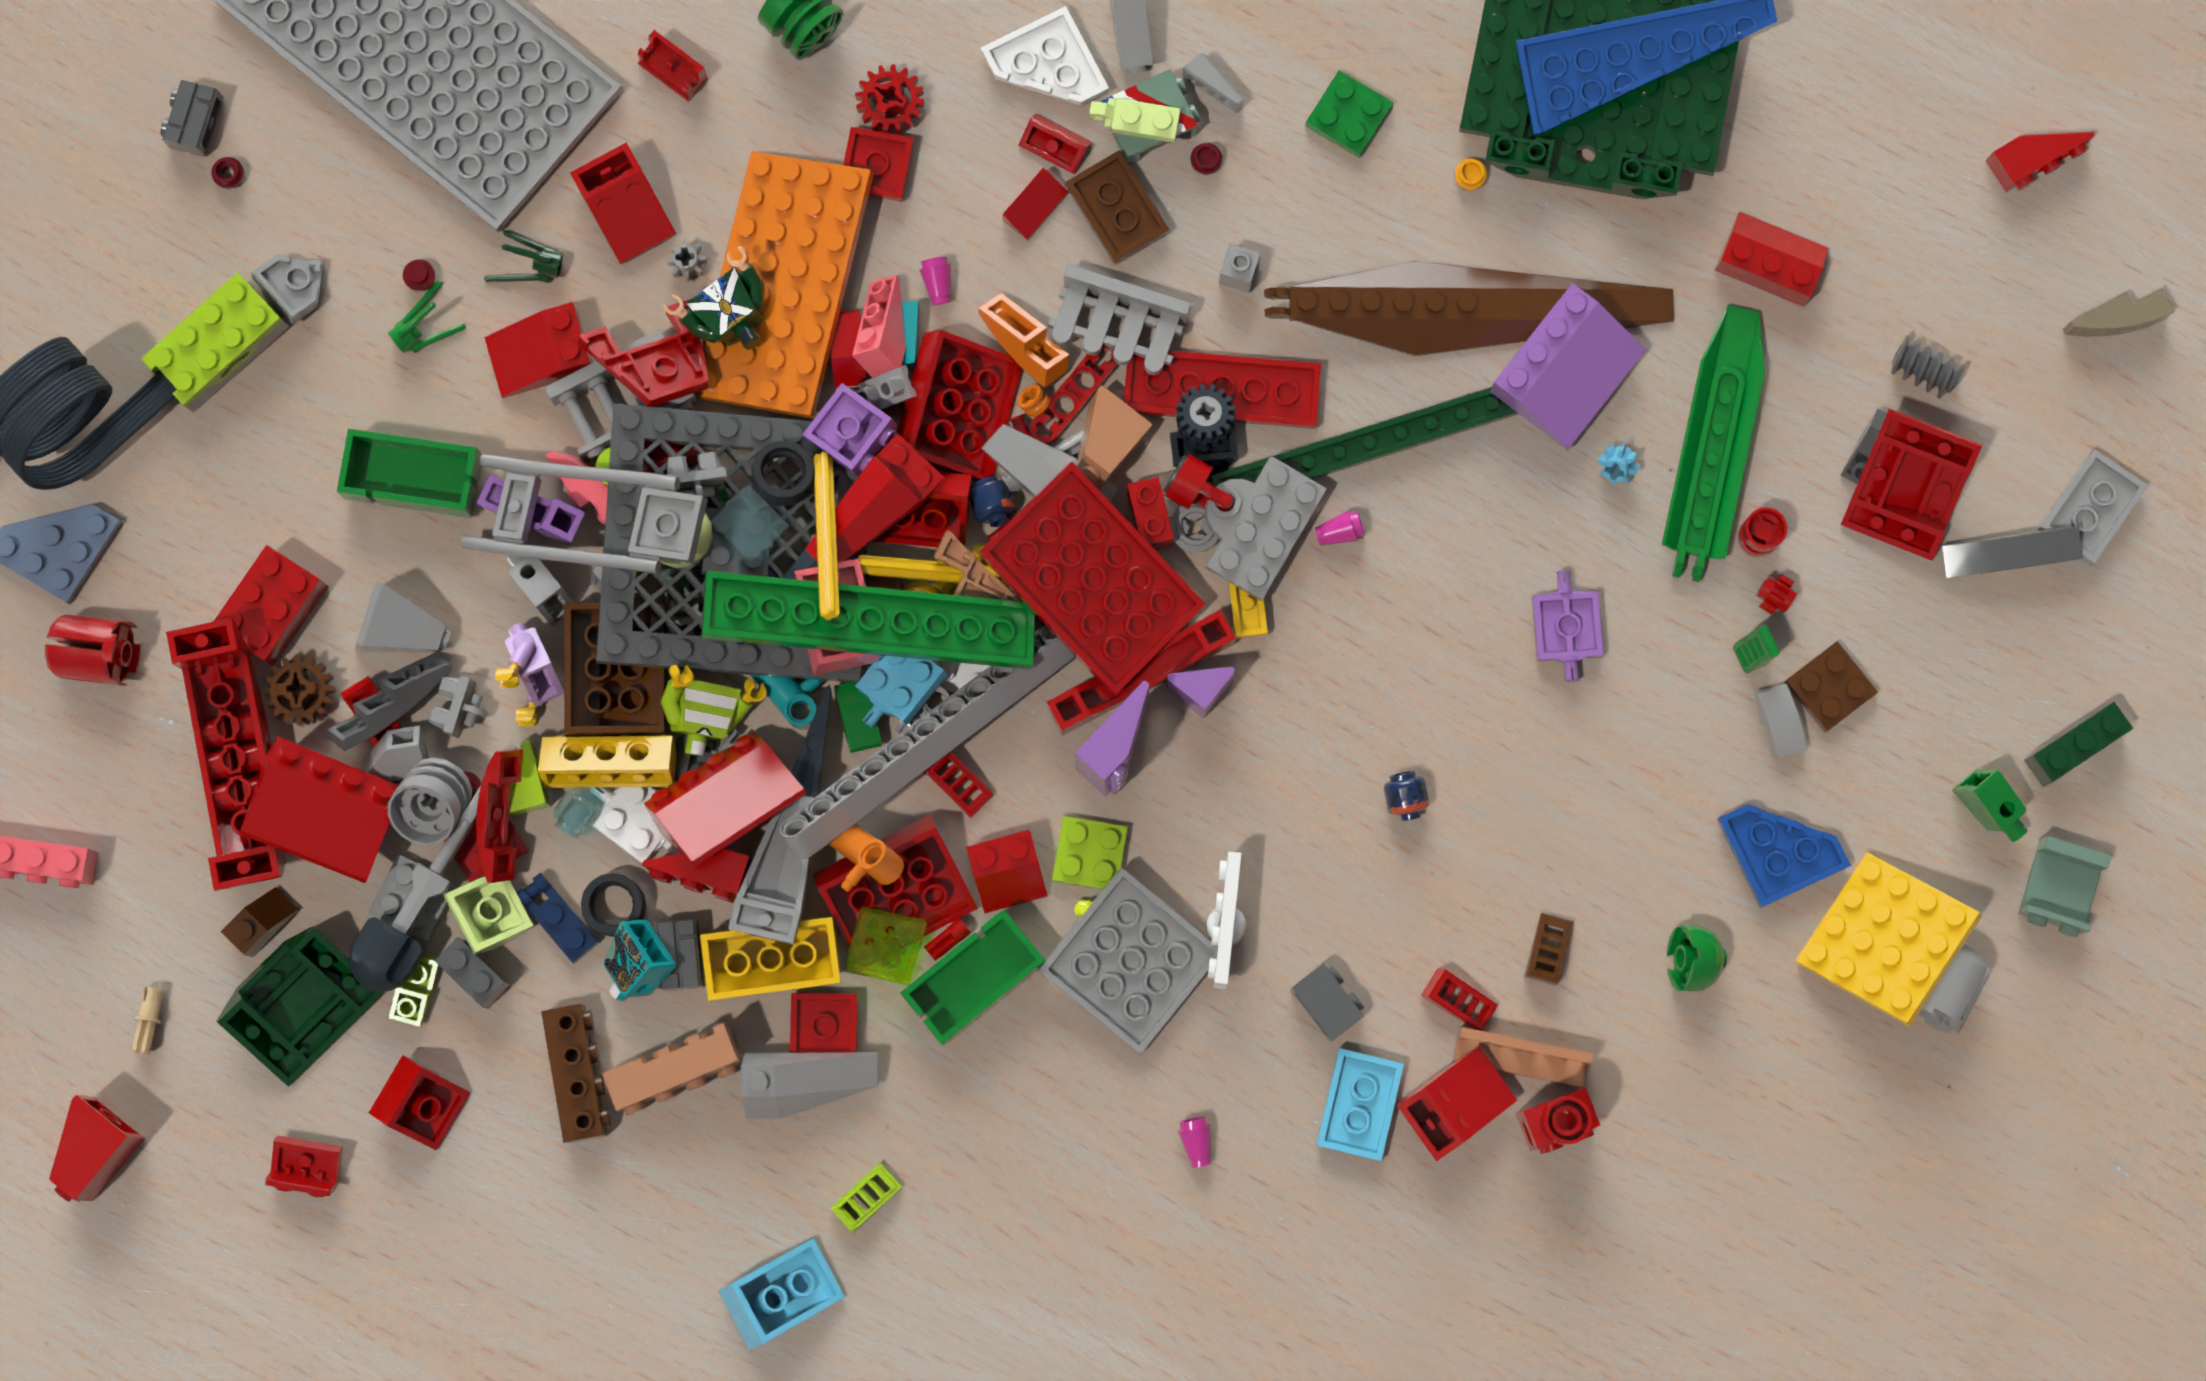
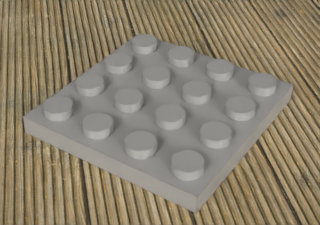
M1120 868L1037 971L1141 1055L1207 973L1210 958L1216 959L1217 946L1211 945V941L1125 869Z

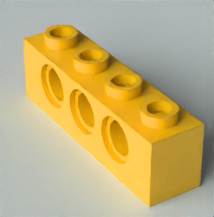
M653 734L651 736L566 737L565 735H556L554 737H542L538 773L544 788L669 787L675 782L677 750L673 736H665L663 734Z

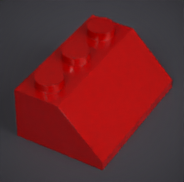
M1738 212L1714 271L1804 307L1816 287L1825 263L1828 248Z
M939 472L946 480L922 505L873 541L938 548L945 531L948 530L966 546L972 475Z

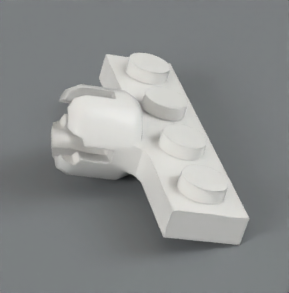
M1228 851L1227 861L1220 860L1218 880H1224L1223 893H1217L1215 909L1209 914L1206 923V931L1211 940V945L1217 946L1216 959L1210 958L1208 978L1214 979L1213 988H1227L1231 948L1243 938L1246 929L1245 917L1236 908L1242 854L1239 852Z

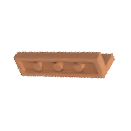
M1461 1027L1458 1029L1452 1062H1456L1468 1052L1480 1046L1497 1071L1584 1088L1588 1065L1592 1064L1593 1054Z

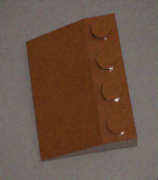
M634 602L633 611L644 602ZM656 602L664 611V602ZM564 603V733L566 737L664 733V710L661 705V699L664 694V668L596 663L600 603ZM650 606L638 615L648 629L661 619ZM633 622L632 631L642 632ZM664 624L654 633H664Z

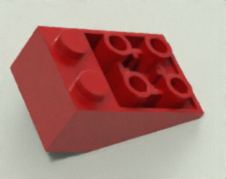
M627 142L570 172L620 265L677 235Z
M723 848L695 867L681 853L643 860L642 866L649 871L648 875L652 879L671 884L673 879L681 881L680 885L684 886L687 890L702 894L705 888L711 890V895H714L715 898L734 903L753 860L750 856Z
M1477 1046L1399 1100L1397 1106L1437 1162L1467 1141L1518 1100L1481 1047Z

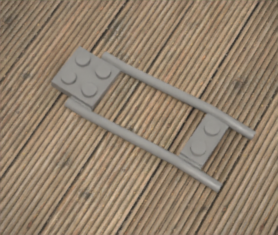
M487 454L481 455V467L508 470L509 473H506L492 533L494 539L464 535L461 539L462 548L517 557L613 567L659 574L661 571V559L694 563L708 499L700 495L676 492L680 487L679 477L646 472L543 463ZM540 475L644 485L628 552H630V555L623 556L525 545L524 542L527 543L540 488Z

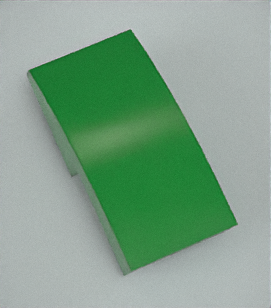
M852 682L834 686V694L850 753L882 746L878 723L873 728H870L861 720L873 707V704L866 695L855 687L857 683Z

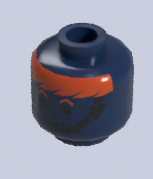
M994 476L977 481L970 492V503L975 518L980 523L990 524L991 527H999L1009 521L1008 517L1015 511L1016 504L1006 483Z
M1407 771L1389 776L1390 781L1384 785L1388 812L1392 815H1401L1402 821L1420 818V811L1425 810L1429 806L1425 779L1422 776H1417L1415 771Z

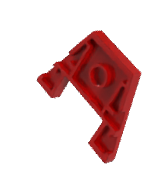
M691 299L683 301V308L685 310L689 309L686 303ZM679 303L667 306V308L676 310L679 307ZM666 312L677 334L626 351L619 350L606 326L580 334L579 345L647 407H654L708 388L709 378L701 340L695 337L678 321L679 316L677 314L671 315Z

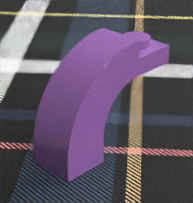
M489 474L475 504L497 514L505 481ZM537 496L530 531L558 542L570 543L585 512L556 498L549 500Z

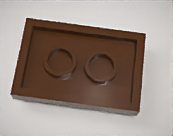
M1120 150L1065 182L1067 190L1114 265L1170 232L1167 224Z

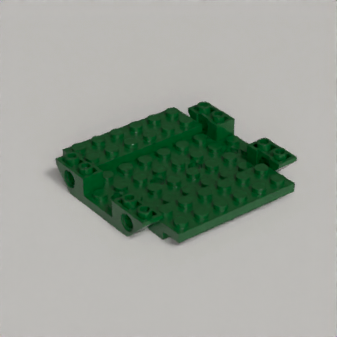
M1485 0L1459 132L1490 137L1485 162L1518 178L1637 199L1677 196L1681 171L1709 176L1714 175L1739 41L1540 135L1533 136L1517 54V40L1717 0ZM1582 149H1589L1594 153L1595 158L1590 163H1582L1577 159L1576 154Z

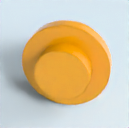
M1468 158L1462 160L1457 165L1454 177L1456 183L1461 188L1472 191L1484 184L1487 171L1482 162L1477 159Z

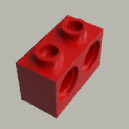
M1159 477L1128 483L1127 494L1136 530L1155 550L1172 547L1174 538Z

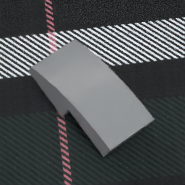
M1787 684L1755 692L1760 722L1767 727L1772 756L1780 759L1808 750L1802 724Z

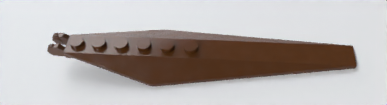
M1418 261L1291 286L1289 289L1285 287H1271L1264 290V297L1266 299H1289V308L1270 307L1264 309L1266 318L1297 321L1412 356L1526 342L1572 283L1598 301L1624 328L1674 321L1673 289Z

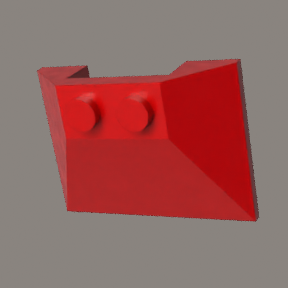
M1888 409L1840 525L1933 561L1962 489L1980 453L1982 444Z

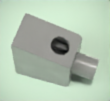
M508 555L507 561L513 567L509 570V575L552 626L564 616V603L575 602L540 559Z

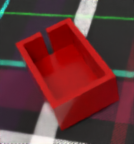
M266 545L214 621L228 618L234 619L247 650L273 666L322 597L328 585Z

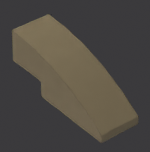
M2162 289L2136 303H2133L2129 294L2125 293L2071 321L2063 328V331L2066 335L2082 337L2126 334L2166 320L2175 311Z

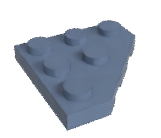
M90 504L2 526L0 529V563L70 605L119 530L122 522L95 505Z

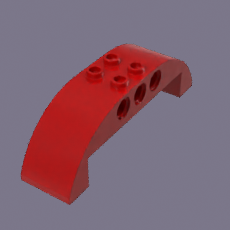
M232 618L168 631L166 635L171 662L181 669L183 673L216 851L215 857L208 858L214 891H220L280 878L285 869L286 852L239 834L264 758L272 746L261 692L242 635Z

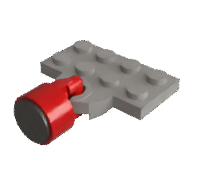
M1188 454V456L1184 455L1163 490L1165 492L1164 496L1187 510L1193 502L1205 509V522L1210 532L1221 540L1205 568L1262 601L1327 488L1273 456L1269 457L1255 483L1245 479H1230L1216 487L1206 481L1213 467L1191 454Z

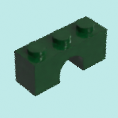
M2114 701L2024 761L2042 787L2053 783L2134 728Z

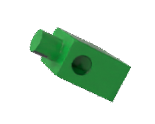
M1976 769L1952 789L1988 831H2003L2011 842L2017 841L2027 833L2028 830L2019 820L2026 813V807L1998 769Z

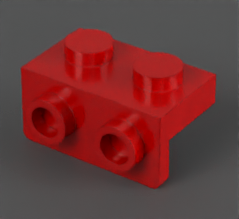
M277 1135L273 1141L271 1171L265 1178V1185L275 1187L283 1192L292 1190L305 1192L312 1197L330 1196L339 1184L343 1147Z

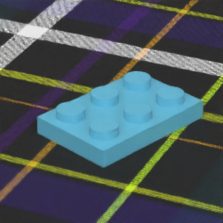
M1339 1048L1316 1146L1381 1162L1404 1064Z

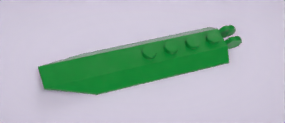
M1727 305L1700 361L1661 544L1677 552L1672 571L1673 577L1680 578V575L1683 573L1686 554L1697 556L1691 574L1692 581L1700 582L1705 559H1726L1765 375L1760 315L1758 311Z

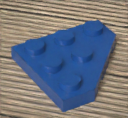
M1750 804L1717 819L1760 908L1851 866L1837 836L1805 826V824L1783 816L1768 813Z

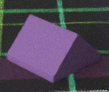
M1232 666L1167 674V690L1204 718L1231 685L1234 668Z

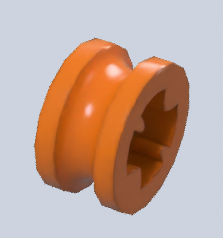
M1037 384L1025 388L1017 399L1018 406L1029 417L1040 415L1050 403L1049 395L1043 392L1042 388Z

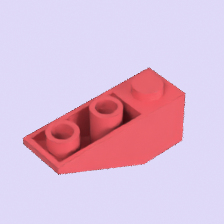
M897 275L870 283L852 356L874 378L901 367L906 349L900 280Z

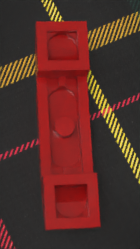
M523 749L495 751L481 783L477 804L476 833L480 862L486 881L489 883L515 880L517 847L507 845L511 783L521 782Z

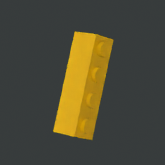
M833 917L800 921L794 945L736 931L700 935L708 1001L841 983L836 923Z

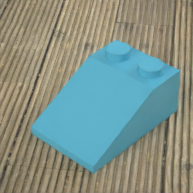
M814 1238L718 1290L749 1350L770 1341L845 1297Z

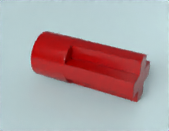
M958 918L925 945L924 948L936 961L967 937L971 931Z

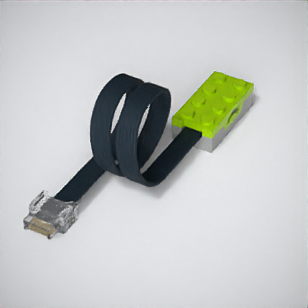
M235 273L141 358L149 369L156 374L73 449L50 462L26 466L25 461L42 458L58 450L79 434L104 408L113 390L112 386L94 366L87 365L86 357L67 337L51 339L27 353L0 376V456L4 458L5 462L21 480L32 488L52 490L72 484L96 469L175 397L183 406L194 413L289 328V325L241 274Z

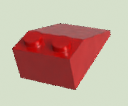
M573 302L542 310L484 337L502 399L550 385L593 363L591 355L578 343L579 335L584 334L579 313Z

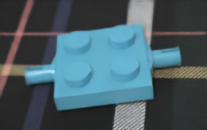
M881 655L878 662L873 663L855 685L873 704V707L861 720L867 726L873 728L881 716L886 714L896 717L902 723L908 725L948 674L932 660Z

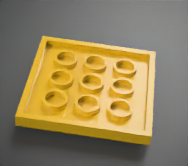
M1867 852L1795 961L1801 967L1910 1027L1982 916L1980 912Z

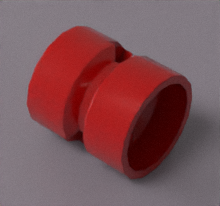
M1770 507L1759 508L1753 511L1741 524L1738 531V542L1747 554L1755 557H1764L1771 554L1785 539L1788 531L1787 522L1778 510Z

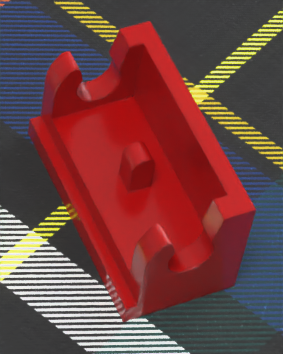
M653 30L648 36L649 45L645 50L642 48L638 50L637 55L640 60L638 65L689 102L708 78L705 68L657 31Z

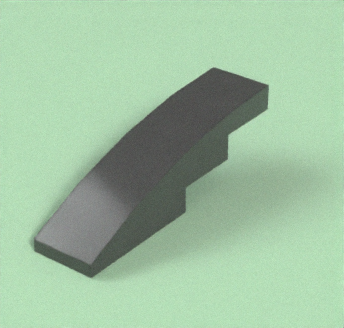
M2079 526L2014 533L2008 536L1983 538L1977 541L1944 544L1942 546L1946 578L2083 559Z
M435 652L378 679L381 691L354 703L355 716L327 729L330 740L342 750L347 751L376 735L423 699L452 669L450 662Z

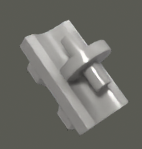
M906 365L859 383V389L855 391L880 410L917 396L915 389L911 386V381L908 379Z
M716 452L699 454L698 463L700 470L689 472L686 456L668 458L666 475L680 478L678 490L692 488L690 490H683L681 493L704 497L715 496L714 487H702L724 484V478L727 477L726 468L720 466Z
M460 675L459 679L443 677L438 694L452 698L450 710L434 706L429 722L442 729L448 736L458 738L466 713L464 725L473 728L476 717L486 718L488 711L479 708L483 696L473 694L469 705L476 682L472 681L470 677Z

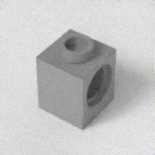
M1229 244L1220 272L1219 284L1249 293L1259 265L1260 253Z

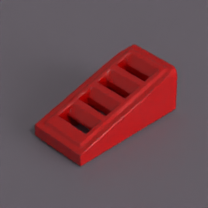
M951 751L924 771L970 818L994 796ZM949 760L952 765L939 777L936 772ZM959 770L962 775L948 786L945 782ZM968 779L972 784L958 796L955 791ZM978 789L981 794L968 806L964 801Z
M1438 968L1421 994L1423 998L1472 1029L1483 1031L1498 1004L1446 969ZM1445 982H1447L1448 984L1442 992L1441 996H1438V993L1440 992L1441 988L1443 987ZM1456 988L1459 989L1460 991L1455 997L1452 1004L1448 1003V1000L1450 999L1454 990ZM1466 997H1472L1464 1011H1460L1459 1009ZM1480 1002L1483 1006L1476 1018L1472 1019L1470 1016Z

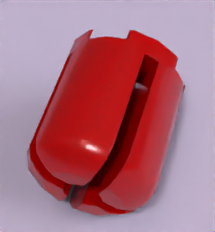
M70 614L60 616L50 626L46 638L57 640L58 643L83 648L46 644L45 660L47 667L55 676L64 679L119 686L127 685L123 681L126 680L129 672L136 673L140 660L141 644H134V634L132 628H137V626L131 621Z

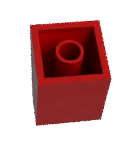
M75 1095L71 1100L49 1180L56 1185L54 1191L68 1202L72 1199L77 1202L94 1201L145 1138L95 1097Z

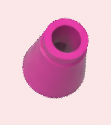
M937 257L921 261L922 269L919 271L932 305L950 303L951 264H947V258Z
M1348 510L1321 524V526L1315 527L1320 546L1358 541L1359 537L1365 536L1358 511L1350 513Z
M1202 1116L1180 1121L1181 1129L1178 1130L1189 1161H1191L1192 1168L1211 1164L1210 1124L1206 1123V1118Z

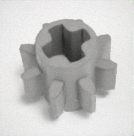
M684 240L683 245L678 248L673 245L671 246L673 258H667L666 262L669 266H676L672 270L674 278L681 274L685 276L687 282H690L691 276L696 274L701 277L703 276L700 267L701 264H706L708 261L706 256H698L702 250L700 244L691 247L688 245L687 240ZM690 256L689 265L683 266L682 262L685 261V257Z

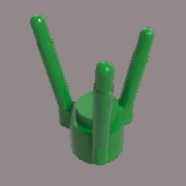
M437 281L406 316L394 325L395 328L388 332L393 342L403 353L409 349L416 353L429 344L465 329V325L460 324L423 340H418L422 333L416 325L436 307V304L431 302L424 309L422 308L442 286V281Z

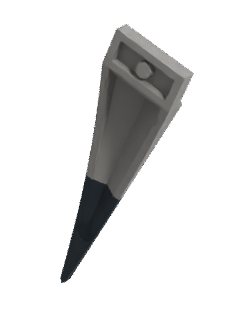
M830 685L826 686L791 771L807 794L772 816L736 896L728 927L729 930L791 945L795 944L801 917L804 912L810 857L797 859L793 856L780 833V826L788 817L819 794L832 692Z

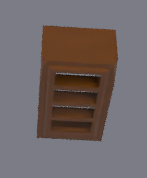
M1543 913L1540 914L1524 977L1554 986L1558 985L1573 922ZM1545 924L1563 929L1562 935L1545 931ZM1542 937L1559 941V948L1541 943ZM1539 949L1557 954L1556 959L1553 960L1539 956ZM1536 962L1553 966L1552 972L1535 968Z

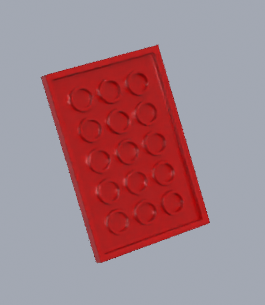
M1069 462L978 552L985 562L1112 695H1116L1206 605L1073 462Z

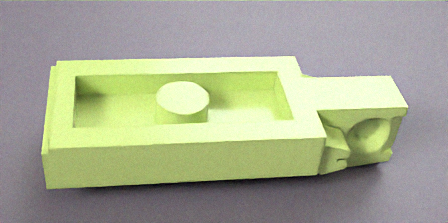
M1109 98L1108 103L1091 102L1089 119L1105 122L1104 128L1111 129L1112 133L1175 142L1180 108L1120 98Z

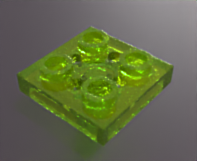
M861 907L845 963V971L910 985L927 926L926 921ZM888 926L894 927V930L889 928L888 933L885 932V929ZM868 938H872L874 940L873 943L870 940H868L867 944H865V940Z

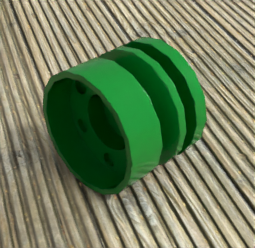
M766 0L759 12L758 22L773 37L783 35L781 39L782 46L790 49L791 54L796 59L802 60L817 51L832 36L841 23L844 14L838 5L832 4V0Z

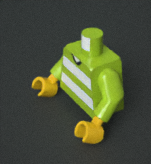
M673 665L669 668V674L672 678L666 686L661 699V705L667 721L670 723L671 731L687 734L685 754L704 756L707 739L724 740L726 735L730 734L746 715L754 702L763 700L767 693L763 683L760 684L757 690L752 691L755 687L753 679L745 681L744 689L746 693H741V689L694 680V675L688 665L684 667V671L681 674L677 665Z

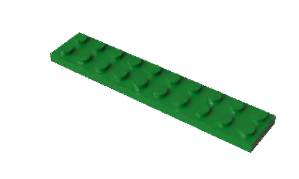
M707 571L705 575L701 635L703 639L1031 669L1033 666L1035 613L1024 602L838 584L840 614L838 618L825 620V617L820 616L818 582Z

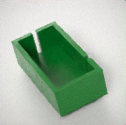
M348 429L337 493L345 500L371 504L375 500L379 505L472 518L477 489L472 483L478 484L482 453L477 447Z
M1004 909L980 927L981 931L985 934L981 940L976 932H974L900 992L920 1019L927 1015L923 1023L943 1047L1034 974L1045 962V959Z

